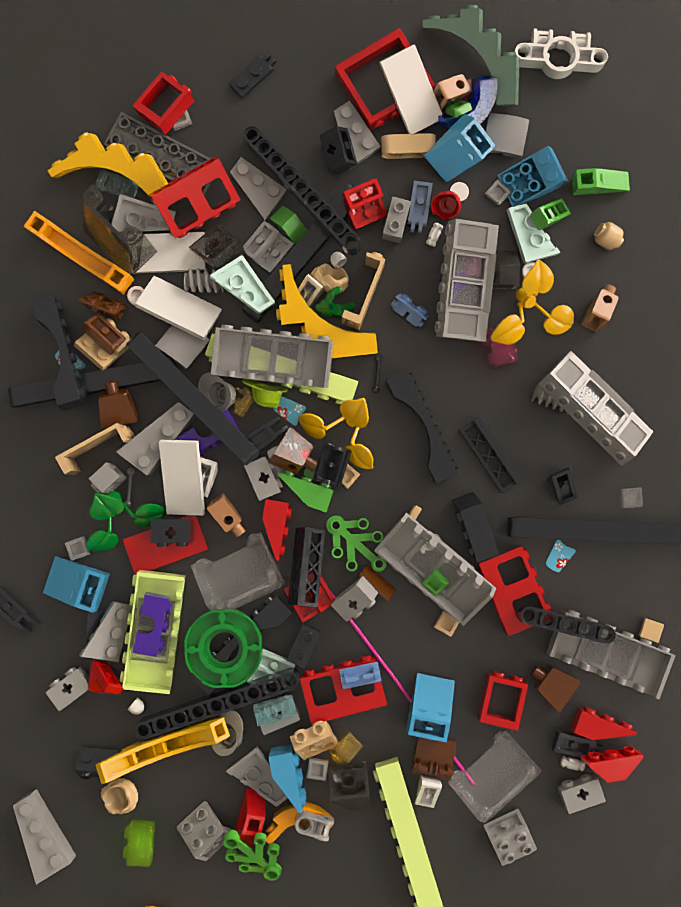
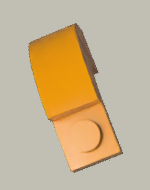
M306 802V805L303 806V810L333 818L325 809L316 804ZM292 803L274 813V822L265 830L266 842L268 844L273 843L285 829L295 825V817L298 811ZM307 819L299 821V824L304 826L309 823Z

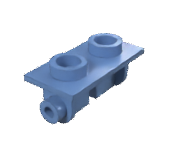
M398 294L396 296L398 301L394 299L391 303L392 309L402 317L406 312H409L410 314L406 320L415 327L421 328L425 323L422 319L427 320L430 317L427 314V310L420 305L417 307L413 304V300L408 295Z
M378 662L339 669L343 689L382 681Z

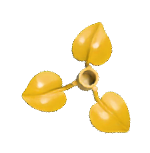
M537 259L534 266L525 275L522 288L516 292V299L519 301L517 306L519 307L520 318L514 314L503 319L492 333L490 338L492 341L502 344H514L522 338L525 332V328L522 325L524 322L523 307L532 308L535 306L548 317L543 323V327L550 334H562L572 327L574 313L570 307L566 305L557 306L550 315L536 303L535 296L538 293L548 292L554 282L553 273L545 263Z
M365 398L343 401L340 405L343 417L328 426H324L323 420L317 415L305 413L298 416L304 431L315 439H322L326 435L325 430L346 419V423L350 427H356L350 445L345 447V449L352 451L349 461L357 467L373 469V456L370 450L361 444H355L359 428L366 427L369 420Z

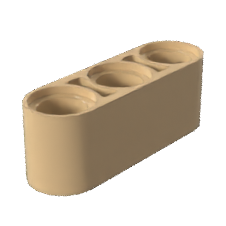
M384 135L381 137L382 158H425L424 155L436 143V135Z

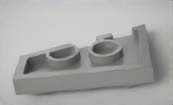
M350 101L334 110L337 126L348 128L357 164L381 149V146Z
M242 157L230 171L234 180L250 199L264 221H266L287 193V189Z
M120 194L110 232L170 231L156 205ZM168 209L174 220L176 212Z
M112 601L100 620L96 631L92 633L88 644L79 655L81 657L119 662L128 627V614L131 613L133 606L127 603Z
M258 746L226 770L227 773L235 776L244 785H248L257 791V794L276 807L287 799V796L272 778L270 763Z

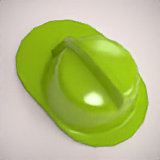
M242 380L243 383L252 387L254 400L263 407L277 408L282 392L288 391L283 387L270 386L254 380Z

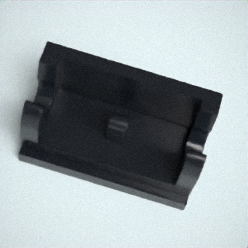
M324 442L313 479L340 488L352 451Z

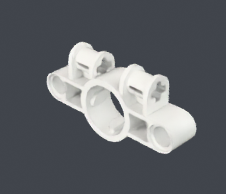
M534 28L531 43H520L514 51V55L520 57L518 53H523L526 56L520 57L519 67L542 69L548 77L553 79L565 78L572 71L599 72L608 59V54L604 49L590 47V32L577 34L571 31L569 38L565 36L553 38V30L537 31ZM553 48L564 49L571 56L569 66L555 67L550 63V55L547 52ZM593 58L599 59L601 63L595 62Z

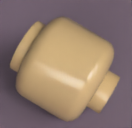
M612 222L601 223L594 232L596 243L606 250L619 248L624 241L622 238L623 230Z

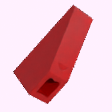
M266 499L262 519L275 560L279 561L280 557H284L286 546L282 545L283 538L288 536L289 527L286 526V520L291 518L292 508L289 507V503Z
M589 707L584 709L577 708L570 730L575 734L591 740L637 735V732L632 729L631 724L624 721L617 723L613 717L607 714L599 716L595 714V710Z

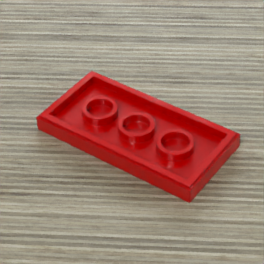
M197 515L181 518L193 519V542L188 543V546L177 547L176 543H168V547H157V543H151V530L123 539L135 575H137L139 570L150 571L208 550ZM172 528L171 531H168V535H171V538H173V535H176V530L173 531Z

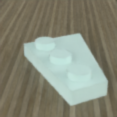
M527 204L511 207L506 210L523 264L560 253L558 248H555L551 243L549 235L544 233L543 230L537 229L530 217L532 211Z
M243 255L210 275L212 280L258 314L275 304V301Z

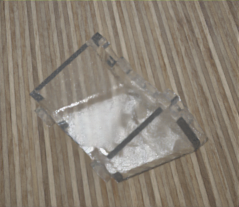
M261 532L254 533L246 540L247 547L218 561L212 562L203 558L191 565L204 602L210 610L237 609L284 585V578Z
M507 730L498 732L493 737L495 740L493 746L466 771L460 772L457 770L454 772L452 777H450L451 780L448 782L475 817L483 823L495 816L542 771Z

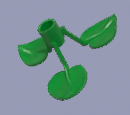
M113 491L107 495L95 493L90 507V515L96 520L108 519L107 532L98 530L91 534L87 539L86 549L92 552H102L116 546L118 536L111 533L112 517L120 514L124 509L132 518H135L134 524L136 526L149 527L151 526V520L162 519L165 516L166 508L149 503L138 507L134 514L127 507L126 502L122 503L119 492Z

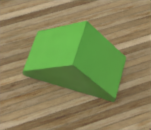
M282 206L269 218L295 245L308 231L297 215L285 206Z

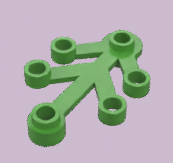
M332 516L326 524L327 530L333 534L332 556L334 558H341L343 555V550L340 548V535H342L347 540L348 561L346 568L349 571H355L358 566L355 561V548L371 561V566L375 571H383L387 565L386 560L375 556L360 542H381L383 534L380 531L351 534L346 528L359 527L362 530L367 529L369 526L368 520L361 518L359 520L344 521L340 516ZM361 520L367 522L366 527H360L359 523ZM333 522H339L340 527L334 529L332 527ZM375 533H379L381 535L380 540L374 539ZM340 549L341 555L335 556L334 550ZM377 560H381L383 563L379 568L375 566ZM349 562L355 563L354 569L348 567Z
M229 830L224 835L223 845L228 848L225 859L228 862L239 861V870L241 872L263 873L264 877L271 881L277 880L282 872L281 866L276 863L280 849L278 844L271 843L268 845L267 854L269 855V862L263 858V847L266 843V835L259 832L255 834V851L240 840L237 831ZM235 848H238V849L241 850L244 854H238V852H237V850H235Z

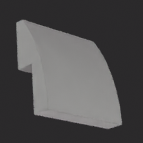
M490 113L486 133L496 146L489 153H502L503 156L522 157L529 119Z
M263 221L240 250L271 274L293 249L295 244L281 235L276 228Z
M172 325L155 346L167 358L173 359L186 370L210 339L206 337L203 341Z

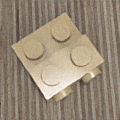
M107 319V321H108L113 327L116 328V325H115V323L113 322V320ZM125 331L120 332L126 340L112 355L103 350L86 333L75 342L74 346L103 371L129 349L126 343L130 340V337Z
M327 721L315 722L312 727L306 730H297L294 735L290 736L295 752L303 760L339 745Z

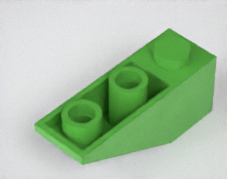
M597 168L579 169L571 177L573 195L630 191L628 172Z
M286 470L283 473L278 472V476L308 507L327 512L334 491L330 489L331 485L322 482L316 485L312 483L313 479L304 476L298 479L294 477V473Z

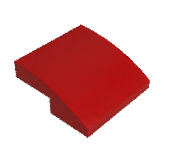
M377 178L342 192L346 212L353 230L388 215L381 199L384 195Z
M313 572L307 575V580L310 584L314 581L315 575ZM321 576L318 607L291 606L301 623L329 608L335 598ZM290 585L283 589L287 599H289ZM310 590L305 594V602L312 603L313 595Z

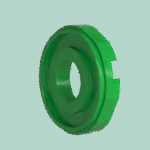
M215 609L206 612L191 625L184 640L185 662L189 671L202 681L201 683L212 688H230L243 684L255 673L263 656L262 635L258 626L248 615L235 609ZM222 632L234 635L239 643L237 656L227 662L215 659L210 651L211 640L215 635Z

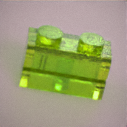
M132 820L129 826H126L124 837L128 839V843L124 847L123 858L127 859V866L149 867L153 861L155 821Z

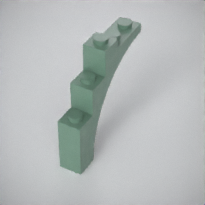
M467 5L466 9H460V17L457 14L447 15V18L440 19V16H429V19L423 20L424 29L454 34L466 40L478 51L492 75L496 105H518L520 57L514 55V52H504L503 56H501V34L496 32V29H484L482 33L483 11L477 8V5Z

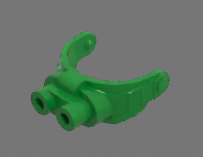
M337 286L329 290L326 299L317 304L316 309L318 312L321 311L323 317H340L343 315L344 310H353L356 307V303H332L331 301L334 299V296L342 291L341 287Z

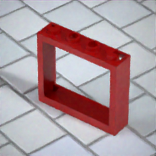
M400 28L335 66L336 77L369 130L382 127L385 121L390 118L392 120L397 118L400 112L396 103L372 116L347 75L398 45L401 46L402 50L411 46ZM425 69L431 87L434 91L435 84Z

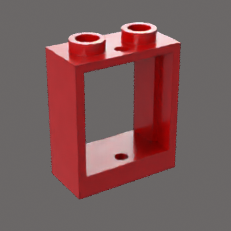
M161 71L132 106L139 116L166 135L191 106L194 99L191 96V90L183 84L181 86L175 77L171 74L167 76ZM168 85L180 95L167 111L159 117L148 108Z
M493 671V674L487 673L477 716L479 722L518 731L528 684L523 681L524 678L512 675V678L504 677V673ZM494 682L520 688L513 718L487 712Z

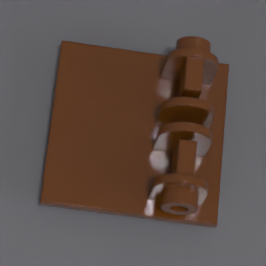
M97 291L78 299V301L85 303L89 310L102 314L104 311V316L108 315L109 318L116 321L118 319L122 320L124 313L121 311L128 307L122 304V301L106 298L103 293Z
M418 737L412 773L450 781V777L453 775L452 766L457 742L447 740L446 743Z

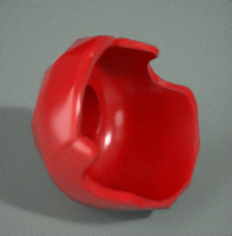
M450 190L441 191L433 197L431 202L432 213L438 215L442 220L453 219L459 214L462 207L460 197Z

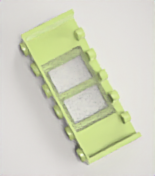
M139 570L137 575H133L132 586H135V593L131 594L130 605L133 608L132 613L128 614L127 625H130V632H126L125 644H128L127 652L123 653L122 663L125 664V671H121L120 683H123L125 690L170 694L186 575ZM146 592L170 596L169 602H172L170 614L166 613L165 621H168L166 633L162 632L161 640H164L163 650L158 652L157 657L133 653L137 632L139 630L150 631L155 626L152 617L141 614Z

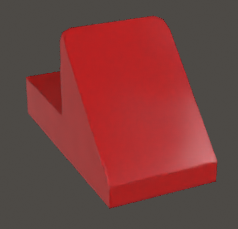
M93 660L88 690L98 693L120 694L124 688L109 663Z

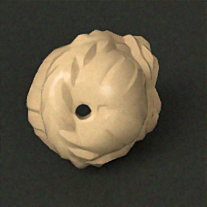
M325 263L316 267L311 272L313 278L323 286V290L326 292L337 286H340L341 292H343L348 287L349 277L342 267L336 270Z
M117 778L102 788L101 798L105 802L104 806L108 813L124 814L136 807L138 793L134 783L130 780Z

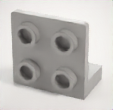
M205 801L177 826L179 833L194 858L207 861L223 846L224 835L227 831L232 830L222 826L208 802Z
M519 809L484 824V828L502 866L510 864L537 850Z

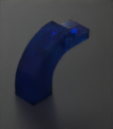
M483 75L471 78V97L468 103H471L472 110L465 114L474 117L479 124L488 116L494 105L497 95V77ZM449 114L439 115L438 123L445 126L446 129H450L464 114L458 117H453Z

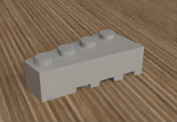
M178 402L120 448L117 453L144 474L151 476L161 464L159 441L178 440L177 437L186 431L196 418V415Z
M35 789L18 800L13 805L37 885L69 865L76 855L38 790Z

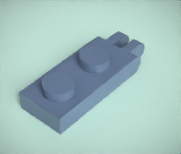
M415 180L413 182L407 223L411 225L410 232L414 233L415 225H417L418 233L421 234L422 227L427 225L433 183Z

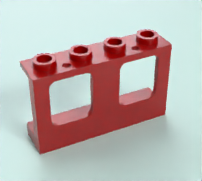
M216 157L209 159L148 195L151 201L155 203L171 232V236L174 238L186 236L188 234L187 231L190 229H197L203 226L204 221L209 218H217L220 216L221 211L234 208L237 205L236 202L240 201L222 163ZM220 178L230 198L211 209L201 188L212 180ZM187 197L197 217L178 228L168 211V207L181 198Z
M516 546L515 549L476 563L481 576L496 587L491 600L507 636L533 627L518 620L512 605L514 600L535 592L541 609L552 611L549 603H545L543 595H545L541 584H537L535 579L537 573L533 566L530 567L528 559H530L526 548L523 549L522 546ZM520 556L528 577L513 584L504 585L497 566L500 563ZM549 614L545 615L543 622L550 620L551 616Z
M365 655L360 657L359 661L352 662V660H346L336 667L331 664L323 666L320 671L315 672L314 669L303 672L304 675L300 676V681L311 725L318 721L324 722L387 705L381 681L374 683L375 690L373 692L354 696L351 688L343 689L339 669L376 662L375 656ZM331 676L337 700L332 703L316 706L309 682L312 679Z

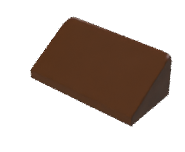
M96 313L84 323L83 331L109 355H112L126 340L99 313Z
M366 565L358 574L359 578L363 576L384 600H390L396 589L373 568Z

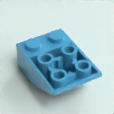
M464 113L424 157L447 183L483 160L496 145L478 121Z
M549 146L497 175L500 182L512 191L507 196L512 207L531 202L569 182L553 149Z
M55 556L43 593L71 606L93 613L99 609L110 573Z
M421 673L416 674L405 729L408 735L447 743L451 723L454 680Z
M292 744L272 747L269 753L272 778L297 811L302 813L307 798L305 788H301L303 785L302 769H298L300 756L295 752Z

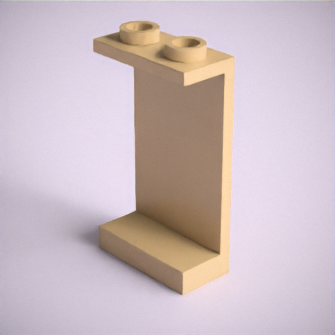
M367 252L365 265L377 269L360 315L344 310L342 324L360 330L384 269L385 259L382 258L381 254Z
M116 423L55 458L64 474L76 475L81 471L74 460L75 457L117 434L120 435L123 442L128 443L134 437L132 430L129 426L126 427Z

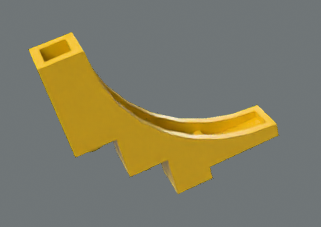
M84 133L79 136V141L74 143L78 151L73 150L69 152L66 159L54 162L51 165L52 168L47 170L51 177L60 178L72 171L84 168L110 169L134 181L147 195L168 184L152 155L142 153L134 158L135 161H133L125 146L119 143L109 145L106 148L107 151H105L98 137L92 133Z
M291 264L282 265L283 269H279L280 281L285 283V289H282V299L286 300L287 304H280V309H276L277 321L281 320V325L305 322V326H301L302 334H310V338L318 339V336L330 337V340L334 342L332 358L378 353L375 333H358L344 330L319 317L307 305L299 293L293 278Z
M224 717L200 721L180 730L163 733L151 740L136 742L122 749L121 752L95 764L101 784H105L163 758L191 749L217 744L230 735Z

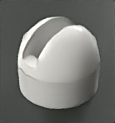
M335 252L331 255L330 260L333 267L338 269L346 263L347 258L341 252Z
M137 697L127 710L132 714L139 715L144 710V703Z

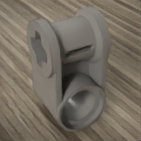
M303 810L302 813H297L295 828L298 833L321 841L329 840L328 834L331 825L334 824L333 818ZM307 819L309 823L302 826L299 824V821Z

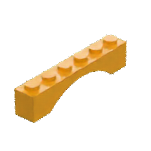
M36 211L32 213L25 223L24 227L30 233L124 295L134 281L130 274L74 239Z

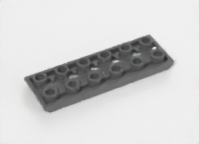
M123 112L118 116L103 144L105 147L113 143L124 145L133 161H135L134 158L142 153L152 155L165 179L169 181L175 180L211 159ZM211 182L202 186L201 191L203 195L207 192Z

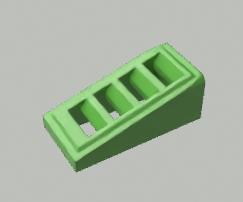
M560 198L537 208L530 214V217L537 229L542 230L568 217L571 213L563 199Z

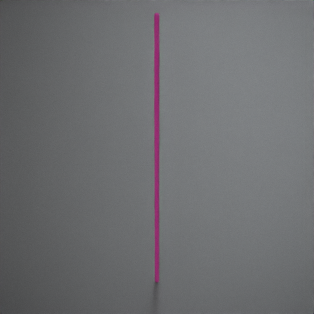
M352 619L348 620L411 703L412 698ZM454 755L453 761L471 785H475L473 779Z

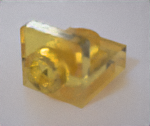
M244 386L242 389L239 387L235 389L244 396L242 399L239 398L234 405V413L241 418L254 401V398L251 396L253 392Z
M347 732L335 747L330 748L329 752L336 763L348 764L363 745L350 732Z

